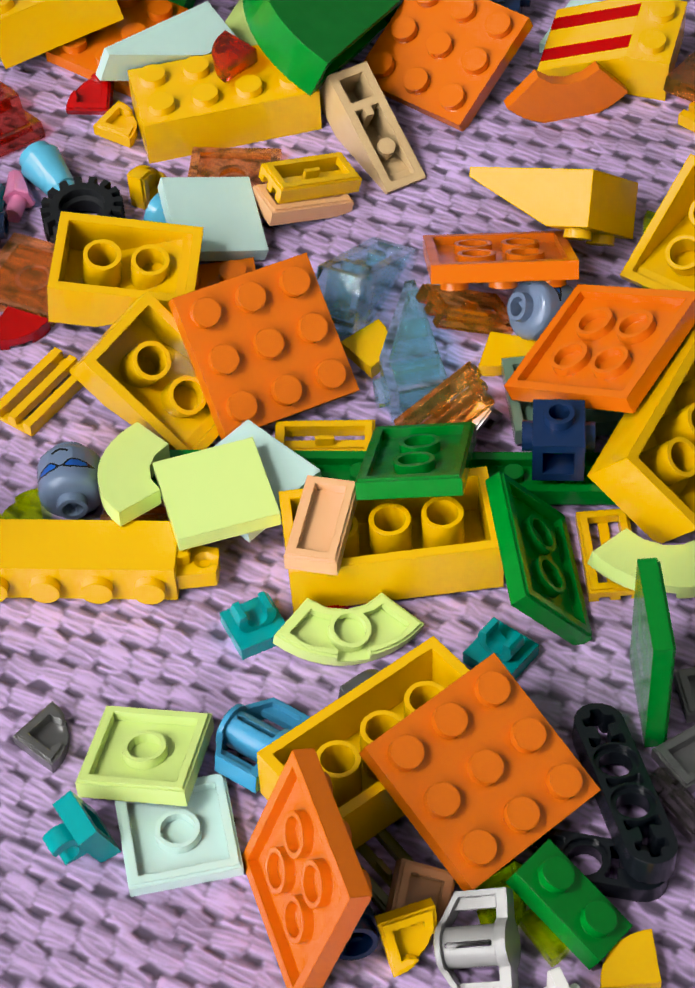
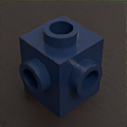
M533 399V420H522V451H532V480L584 481L585 452H595L596 433L595 421H585V400Z

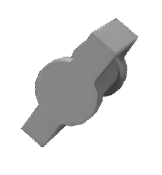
M500 887L454 892L435 929L433 942L437 967L451 988H519L518 967L521 958V944L518 926L515 921L513 889ZM496 908L495 923L452 927L460 911ZM488 944H491L490 946H477V947L459 948V947H463V946H475V945H488ZM499 966L500 981L461 983L454 969Z

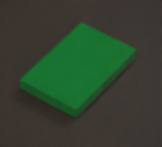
M457 422L377 426L373 431L355 481L356 499L374 500L463 496L477 442L476 423Z
M500 471L485 480L511 606L572 645L587 643L592 640V631L565 515Z
M657 558L637 559L629 657L644 748L656 747L667 741L676 645L662 568Z

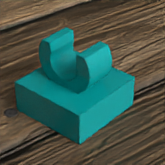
M260 592L256 598L241 604L239 602L233 603L231 608L219 612L221 623L242 660L277 646L273 644L274 635L284 625L285 621L268 593Z
M493 617L479 631L478 637L463 652V663L474 668L491 654L495 653L516 679L539 655V644Z
M71 790L52 804L64 823L51 828L42 839L54 857L59 855L65 865L86 855V853L102 863L121 852L96 811Z

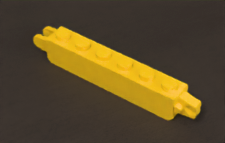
M0 519V602L6 598H32L41 603H52L59 598H79L91 603L103 604L111 599H136L141 603L153 605L163 600H179L180 589L217 586L221 569L219 548L197 546L179 551L170 521L132 520L120 527L113 520Z

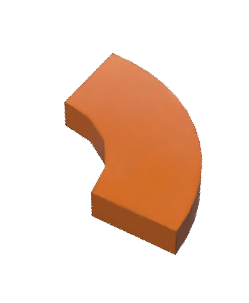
M594 61L582 71L567 76H548L534 69L503 101L507 109L516 115L535 122L547 123L600 113L619 101L628 93V90L621 81Z

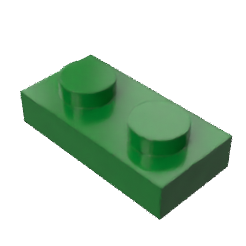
M550 839L505 882L589 970L597 965L633 926Z

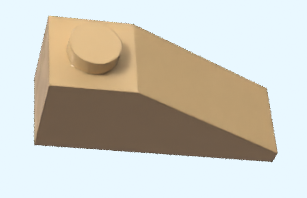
M367 61L328 75L320 90L321 109L336 138L387 195L426 179V175Z

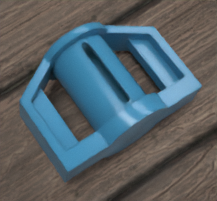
M274 697L248 705L236 704L224 715L217 729L214 771L256 794L260 790L258 764L253 766L225 750L231 748L257 762L258 751L310 718V716ZM268 719L284 729L280 731L261 720Z

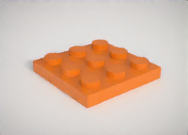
M117 0L124 17L123 20L46 52V59L48 62L90 79L91 75L97 71L104 48L189 9L168 0ZM114 81V90L131 97L129 81Z
M403 0L363 62L367 61L384 96L463 132L478 113L533 25L529 17L490 0Z
M563 230L423 235V255L431 284H440L441 290H466L469 288V283H488V287L492 289H513L518 287L519 281H545L552 287L558 288L566 286L567 280H579V259L568 239L563 238Z
M307 253L172 298L168 302L221 440L246 420H250L261 428L359 391L358 384Z
M577 284L504 385L511 400L532 403L533 399L585 400V408L634 414L695 325V291Z
M495 653L491 654L368 744L359 753L462 891L476 889L601 791Z
M315 748L292 749L241 857L286 987L323 988L361 916L371 901L372 884L367 871L361 868L352 845L350 826L346 820H342L333 797L331 778L327 772L323 771Z

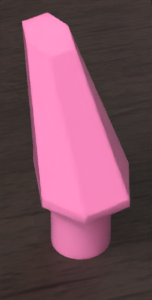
M19 170L9 172L3 200L7 204L5 211L8 214L9 222L19 223L25 209L32 208L36 203L26 178Z

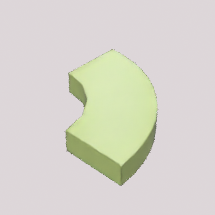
M139 422L126 428L111 441L98 465L97 477L102 505L111 519L120 527L162 504L160 489L152 480L154 476L153 462L170 458L169 444Z
M626 528L592 551L587 562L588 565L609 580L635 591L637 559L657 558L658 562L660 561L666 593H674L678 599L695 598V540L680 545H662L645 540Z
M380 593L365 605L349 609L325 607L307 598L276 632L273 644L296 657L310 662L332 666H350L380 659L395 652L414 639L423 629L424 623L383 593Z

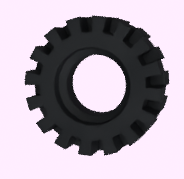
M90 176L88 183H82L81 177L73 178L74 184L69 185L66 180L60 182V191L52 187L47 192L48 198L43 197L41 201L42 208H40L47 241H51V246L54 248L61 211L73 213L90 212L100 216L126 218L120 190L116 186L111 188V183L105 179L98 185L97 177Z

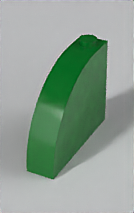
M243 0V9L251 33L265 55L290 81L311 96L323 86L328 75L340 71L382 34L403 0Z

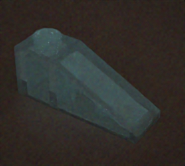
M372 237L318 265L316 279L339 336H349L372 322L412 259L416 249Z
M415 279L405 281L379 356L380 378L372 380L377 408L387 407L391 423L449 413V381Z

